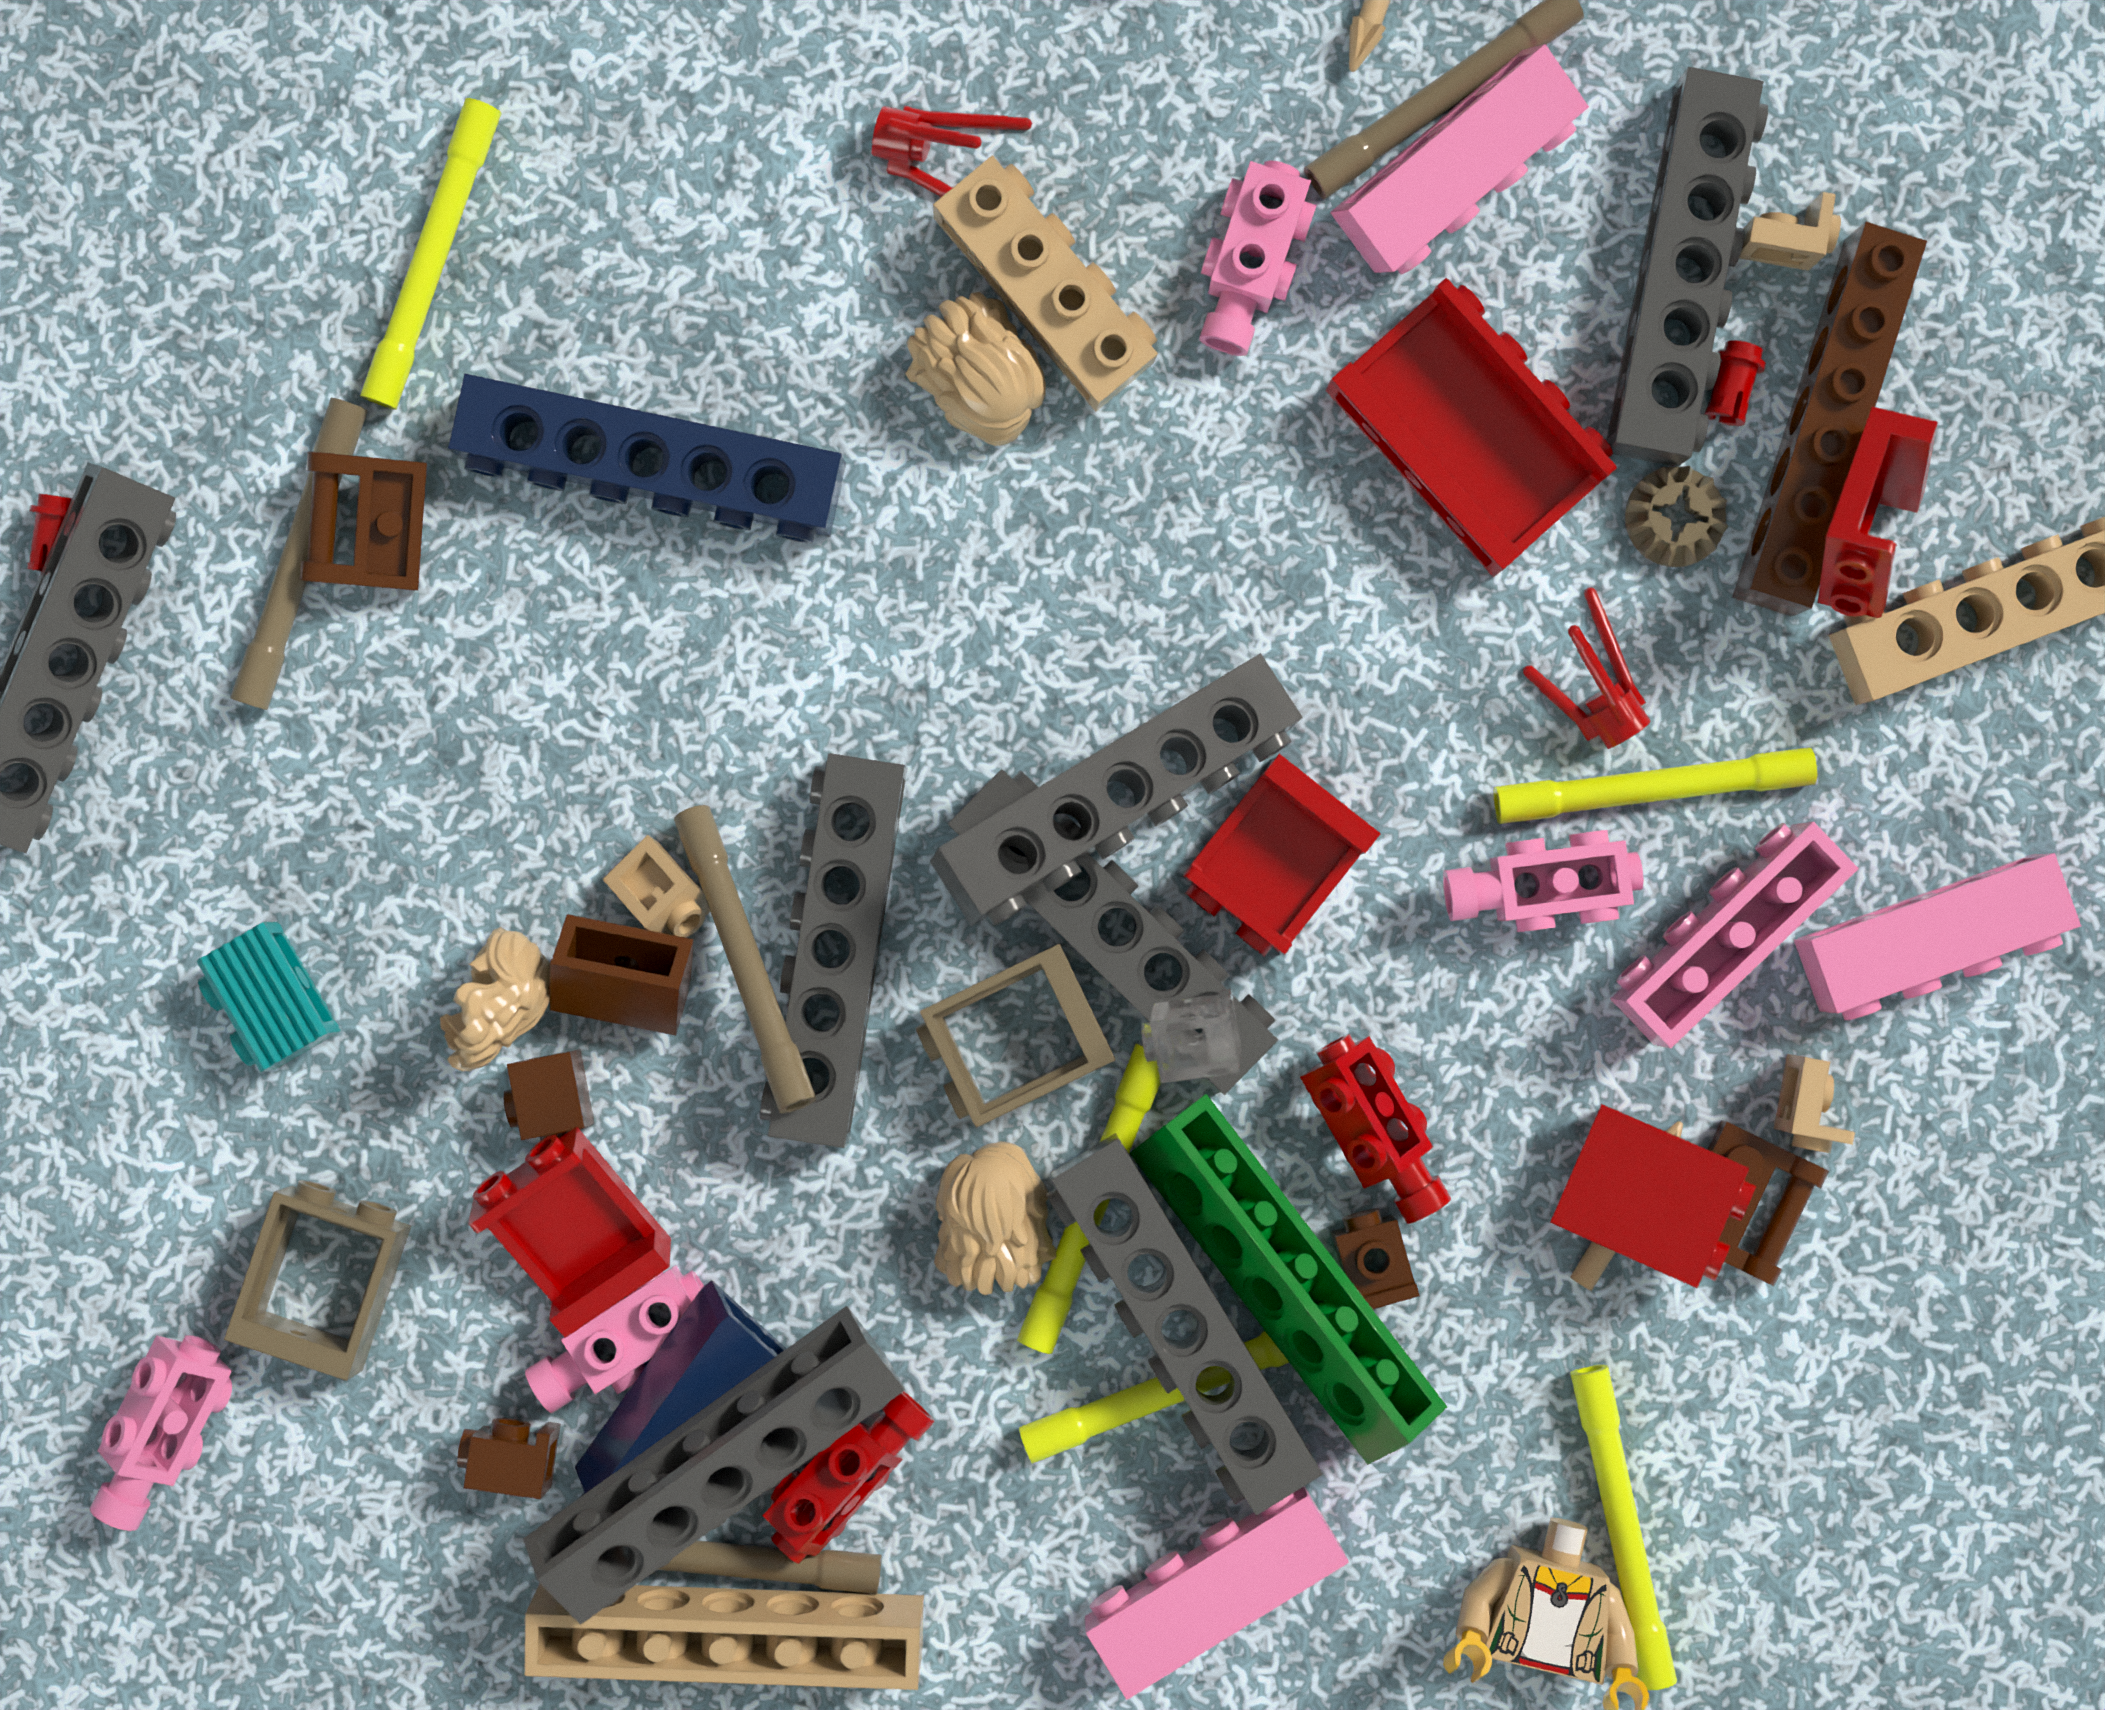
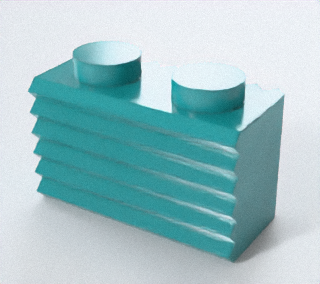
M262 922L257 924L252 929L245 931L240 936L233 938L230 942L221 945L196 961L204 976L198 979L201 993L214 1010H225L236 1031L230 1034V1041L235 1052L247 1066L251 1067L256 1064L260 1073L276 1070L341 1032L340 1027L328 1010L325 1001L322 999L278 922Z

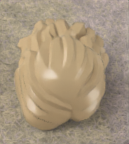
M980 292L971 293L969 298L959 296L955 302L950 300L943 301L939 309L944 320L932 314L928 315L923 319L925 327L915 328V335L910 336L906 342L913 359L905 373L910 382H917V385L921 386L922 389L934 395L936 404L945 412L946 420L956 429L978 437L993 446L1006 445L1015 441L1026 428L1031 418L1032 410L1042 405L1046 395L1044 372L1033 347L1027 344L1025 339H1019L1016 326L1009 322L1006 308L1001 300L986 298Z
M502 927L492 931L485 945L475 956V960L469 963L472 968V982L462 984L454 995L453 1001L462 1007V1012L452 1016L444 1014L440 1017L441 1029L445 1032L444 1037L448 1048L455 1050L447 1059L453 1068L470 1072L473 1069L488 1065L499 1054L502 1046L510 1047L518 1036L532 1029L543 1017L550 1002V963L541 953L537 944L530 942L528 937L521 932L507 931Z
M1003 1141L986 1144L971 1155L959 1154L950 1161L942 1174L935 1209L938 1211V1218L942 1221L938 1232L939 1246L935 1254L934 1264L941 1273L946 1274L949 1283L955 1287L962 1284L964 1290L972 1291L977 1288L981 1294L988 1295L992 1294L994 1279H996L1004 1292H1013L1014 1284L1024 1289L1028 1283L1031 1286L1038 1283L1041 1277L1042 1265L1056 1258V1247L1052 1245L1053 1240L1048 1234L1045 1223L1048 1217L1046 1205L1048 1190L1033 1169L1026 1153L1021 1147Z

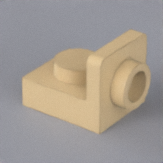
M1821 192L1807 207L1804 225L1798 224L1799 219L1787 213L1768 212L1761 214L1760 217L1754 216L1743 228L1744 241L1739 259L1809 271L1826 253L1831 254L1836 246L1841 226L1840 215L1833 214L1836 195Z
M649 835L603 878V881L644 928L649 931L686 938L702 926L706 915L710 912L702 888L687 875L662 845Z
M1787 1054L1774 1129L1792 1133V1146L1831 1153L1833 1141L1853 1145L1855 1132L1819 1124L1821 1112L1825 1113L1828 1111L1834 1094V1078L1828 1074L1829 1061Z

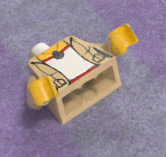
M1550 1518L1543 1551L1512 1545L1506 1558L1494 1559L1465 1588L1456 1628V1637L1460 1640V1643L1450 1649L1443 1658V1666L1448 1673L1451 1674L1459 1667L1461 1654H1465L1472 1660L1474 1666L1471 1683H1474L1488 1673L1492 1665V1659L1601 1685L1604 1683L1606 1674L1609 1678L1613 1679V1683L1603 1696L1602 1704L1604 1710H1618L1619 1704L1616 1693L1620 1691L1626 1692L1632 1697L1635 1704L1634 1710H1645L1649 1701L1647 1687L1641 1680L1634 1677L1638 1673L1635 1636L1620 1590L1610 1583L1609 1577L1599 1565L1581 1561L1588 1530L1584 1525L1566 1519Z

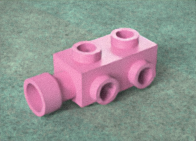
M1269 160L1265 161L1264 165L1250 161L1244 181L1235 178L1231 179L1220 214L1231 218L1224 240L1212 237L1201 270V274L1212 277L1208 294L1219 297L1215 312L1207 314L1199 337L1203 344L1212 349L1235 356L1247 355L1255 332L1254 326L1251 325L1255 309L1268 313L1273 297L1283 301L1286 299L1297 266L1295 263L1286 261L1292 238L1305 242L1316 209L1315 204L1305 201L1311 180L1299 177L1300 172L1286 163ZM1264 194L1282 200L1283 204L1276 209H1268L1261 204L1259 197ZM1244 252H1247L1253 257H1261L1263 264L1256 269H1248L1241 264L1239 257Z
M1608 830L1570 834V848L1547 851L1545 850L1544 838L1505 843L1507 856L1489 858L1491 871L1473 873L1471 867L1444 870L1443 890L1447 913L1450 921L1477 918L1479 911L1496 909L1498 921L1516 920L1517 932L1556 927L1554 915L1579 912L1581 924L1619 919L1618 906L1634 904L1632 891L1642 890L1643 888L1641 860L1637 852L1627 853L1626 840L1609 842ZM1585 865L1594 867L1599 876L1598 883L1590 890L1583 888L1579 884L1578 872ZM1522 873L1531 875L1536 882L1535 892L1528 898L1518 895L1514 886L1516 878Z
M674 1266L665 1273L662 1272L632 1292L631 1295L613 1305L568 1337L562 1338L561 1341L567 1349L566 1352L555 1359L548 1355L525 1370L527 1381L543 1407L548 1412L554 1413L574 1400V1392L587 1383L594 1394H597L609 1385H612L617 1395L631 1387L646 1367L644 1363L654 1356L701 1288L704 1287L698 1275L692 1270L683 1276L678 1267ZM661 1302L670 1308L671 1320L667 1325L659 1326L651 1321L649 1309L653 1303ZM608 1338L615 1344L616 1355L613 1360L604 1361L599 1359L594 1351L597 1339Z
M156 1335L146 1357L142 1358L135 1367L132 1384L118 1412L107 1422L103 1431L102 1443L98 1452L115 1471L111 1482H104L101 1485L90 1506V1512L98 1520L117 1529L126 1531L137 1530L150 1506L147 1496L154 1482L174 1486L181 1470H190L197 1464L203 1448V1440L200 1433L210 1413L222 1411L228 1404L232 1393V1382L229 1377L232 1370L219 1358L221 1350L216 1345L192 1335H186L182 1342Z

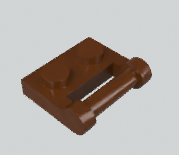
M308 451L306 471L313 472L307 561H300L299 580L418 591L427 463ZM339 474L359 476L353 565L334 564Z
M1721 1120L1707 1150L1748 1167L1750 1170L1745 1181L1757 1186L1742 1221L1729 1217L1719 1241L1731 1246L1724 1262L1775 1286L1782 1271L1781 1268L1777 1267V1264L1814 1187L1822 1188L1829 1171L1727 1121ZM1775 1168H1778L1791 1176L1752 1255L1738 1248V1245Z

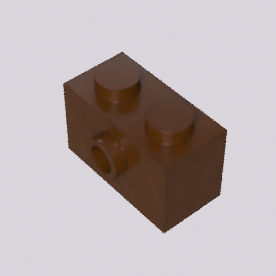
M567 914L550 962V1011L676 1036L691 985L694 939Z

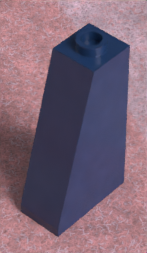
M709 1281L701 1288L576 1464L575 1469L584 1491L581 1496L786 1350V1348L714 1281Z

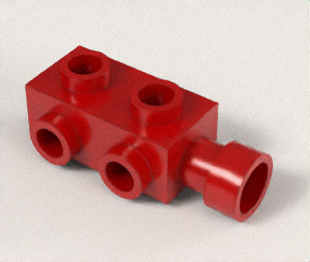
M1346 1034L1319 1049L1316 1054L1321 1062L1300 1078L1363 1188L1365 1189L1389 1179L1398 1195L1394 1202L1407 1224L1424 1219L1448 1204L1452 1198L1438 1175L1433 1177L1430 1175L1421 1159L1424 1154L1433 1148L1425 1133L1427 1129L1426 1117L1419 1107L1408 1103L1393 1078L1395 1064L1391 1056L1383 1049L1377 1048L1370 1036L1354 1043L1350 1034ZM1369 1065L1373 1068L1375 1074L1370 1070Z
M905 1391L893 1398L882 1408L884 1412L870 1427L860 1422L835 1440L826 1450L819 1452L801 1473L797 1470L786 1476L773 1491L771 1500L774 1503L762 1516L777 1530L771 1536L773 1543L795 1563L800 1564L807 1555L817 1556L831 1539L838 1537L843 1532L848 1520L874 1491L886 1484L890 1473L903 1460L898 1455L902 1448L911 1438L918 1441L935 1422L932 1416ZM877 1469L875 1477L871 1481L865 1482ZM834 1517L832 1525L828 1529L821 1531Z

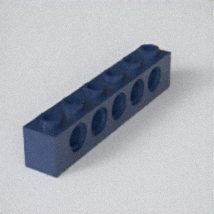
M465 373L448 446L450 451L459 458L466 460L465 470L480 475L502 478L504 468L528 473L527 483L538 487L564 491L566 481L591 486L589 496L599 500L627 504L628 495L653 499L651 509L678 517H689L690 508L714 512L713 522L722 526L749 531L751 530L752 522L757 521L776 525V536L808 544L813 543L815 534L831 536L846 467L842 453ZM524 422L536 423L538 436L535 443L526 450H512L510 436L514 428ZM586 435L598 436L601 441V449L598 456L586 464L574 463L571 456L574 443ZM648 448H656L663 452V465L655 475L639 477L634 474L633 462L641 451ZM709 461L723 463L726 466V477L718 488L710 491L696 488L695 474L701 465ZM771 474H779L789 480V490L781 501L774 504H765L757 500V486L764 477Z

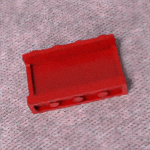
M1445 278L1422 303L1353 364L1351 362L1339 371L1330 380L1325 391L1494 578L1599 483L1614 472L1617 467L1610 459L1613 451L1604 437L1590 426L1583 429L1568 413L1567 410L1570 408V403L1564 393L1548 379H1544L1541 382L1524 364L1528 357L1521 345L1506 332L1498 335L1482 317L1485 314V309L1477 296L1466 286L1460 284L1456 288L1450 280Z

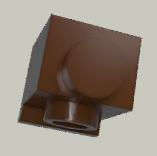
M1379 1208L1363 1210L1343 1217L1344 1228L1330 1231L1340 1268L1372 1309L1420 1296L1417 1284L1413 1278L1399 1224L1394 1216L1381 1217ZM1373 1248H1380L1386 1254L1384 1266L1376 1271L1366 1269L1364 1266L1365 1254Z
M496 1418L492 1420L491 1426L484 1425L479 1430L464 1429L457 1456V1466L459 1468H466L463 1488L541 1499L552 1487L561 1424L548 1422L538 1433L530 1432L531 1424L529 1422L511 1418Z

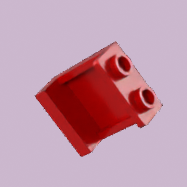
M1872 406L1826 536L1817 603L1831 606L1835 611L1847 616L1858 617L1867 615L1874 618L1882 617L1886 606L1897 544L1889 539L1869 535L1879 504L1918 513L1925 492L1938 421Z
M1278 754L1181 875V877L1192 884L1184 894L1213 917L1218 914L1221 908L1241 923L1235 934L1265 957L1271 948L1279 954L1285 955L1292 947L1291 943L1318 908L1359 856L1369 850L1381 833L1285 757Z
M1601 1104L1550 1223L1698 1288L1703 1276L1716 1281L1731 1247L1719 1241L1729 1217L1742 1221L1757 1186L1745 1181L1750 1170L1748 1167Z
M575 1127L561 1138H558L556 1135H550L541 1140L529 1151L525 1157L526 1162L507 1175L504 1171H498L485 1179L473 1193V1202L468 1220V1225L476 1234L488 1228L551 1300L549 1320L564 1338L670 1267L671 1237L578 1127Z

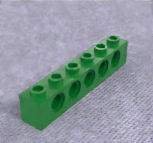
M1207 1094L1203 1095L1129 1153L1367 1465L1410 1444L1448 1407Z

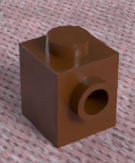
M581 1049L507 1064L511 1089L504 1091V1108L510 1127H519L521 1141L540 1137L541 1141L550 1135H556L558 1138H561L575 1127L582 1129L595 1124Z

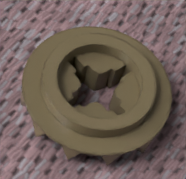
M1690 465L1662 467L1645 476L1632 490L1625 510L1627 533L1635 548L1644 557L1656 564L1667 567H1685L1695 564L1716 550L1724 532L1728 528L1725 509L1727 499L1721 496L1719 490L1714 485L1713 477L1704 476L1693 470ZM1682 491H1684L1682 500L1685 501V512L1694 515V518L1700 519L1702 522L1697 521L1684 524L1679 529L1678 534L1674 536V540L1671 541L1673 531L1670 530L1671 519L1662 516L1661 512L1652 511V509L1670 508L1675 504L1677 498L1681 496Z

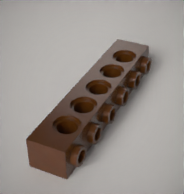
M1867 221L1844 240L1732 598L1791 617L1812 609L1820 585L1826 536L1871 408L1876 406L1927 240Z

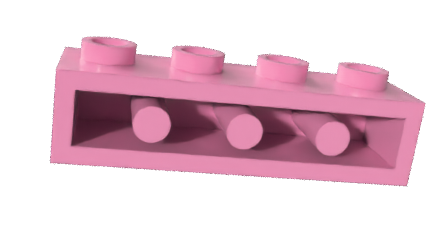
M1546 44L1524 49L1330 213L1374 273L1398 270L1400 274H1404L1428 257L1431 249L1427 244L1444 229L1450 234L1470 222L1480 211L1475 203L1494 188L1497 193L1502 192L1522 178L1528 171L1524 162L1541 147L1544 152H1548L1567 140L1577 129L1572 121L1589 106Z
M1815 822L1792 824L1789 828L1785 823H1781L1772 829L1756 845L1755 850L1760 856L1743 872L1738 867H1735L1720 878L1709 890V894L1714 900L1697 916L1692 911L1681 916L1663 934L1662 937L1668 944L1651 960L1645 955L1639 957L1617 978L1616 982L1622 988L1610 1000L1653 1045L1672 1048L1859 869Z
M2055 853L2032 854L1794 939V943L1819 1012L1842 1013L1844 1020H1852L1882 1009L1879 999L1902 991L1904 999H1909L1938 990L1942 987L1939 977L1962 969L1964 977H1971L1997 969L2003 965L2000 955L2022 948L2024 955L2027 956L2056 948L2063 944L2060 934L2081 927V923Z
M1305 1486L1257 1516L1253 1512L1237 1523L1230 1517L1214 1524L1200 1536L1199 1539L1202 1544L1182 1557L1179 1556L1177 1551L1164 1555L1145 1570L1147 1578L1127 1591H1125L1122 1585L1113 1587L1101 1594L1090 1604L1092 1612L1085 1616L1086 1634L1126 1700L1349 1563L1342 1546Z

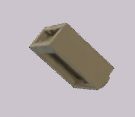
M1059 943L922 1009L920 1013L925 1023L915 1027L931 1062L942 1057L953 1079L944 1084L943 1087L957 1117L960 1120L970 1115L976 1128L1116 1060ZM1043 969L1084 1054L985 1102L944 1017Z
M299 1180L297 1187L289 1186L273 1193L224 1340L348 1381L363 1371L411 1225L396 1221L397 1211L388 1206L360 1200L358 1207L334 1200L336 1190L312 1181ZM299 1212L382 1240L349 1339L266 1311Z

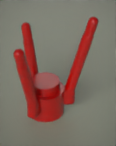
M883 106L876 120L871 150L874 157L888 160L887 174L907 178L932 193L943 197L953 187L913 166V161L925 162L931 142L978 149L982 144V140L976 135L935 128L933 126L1026 131L1031 129L1032 121L1025 117L924 111L909 106H904L903 110Z
M1589 587L1584 591V596L1618 682L1612 683L1592 646L1588 643L1577 625L1570 626L1568 634L1600 689L1598 693L1585 702L1591 711L1589 714H1586L1535 667L1531 665L1525 666L1523 674L1539 688L1538 690L1576 723L1587 741L1599 735L1607 749H1610L1639 733L1650 724L1651 720L1642 708L1646 701L1633 682L1597 591L1593 587Z

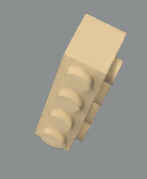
M992 155L933 204L934 219L1056 366L1097 412L1154 364L1158 353L1152 345L1157 342V338L1147 323L1136 312L1133 311L1126 316L1114 302L1111 296L1116 293V289L1102 269L1094 262L1085 267L1070 249L1075 244V240L1063 222L1053 213L1045 218L1030 201L1029 198L1035 193L1024 175L1013 164L1003 168Z

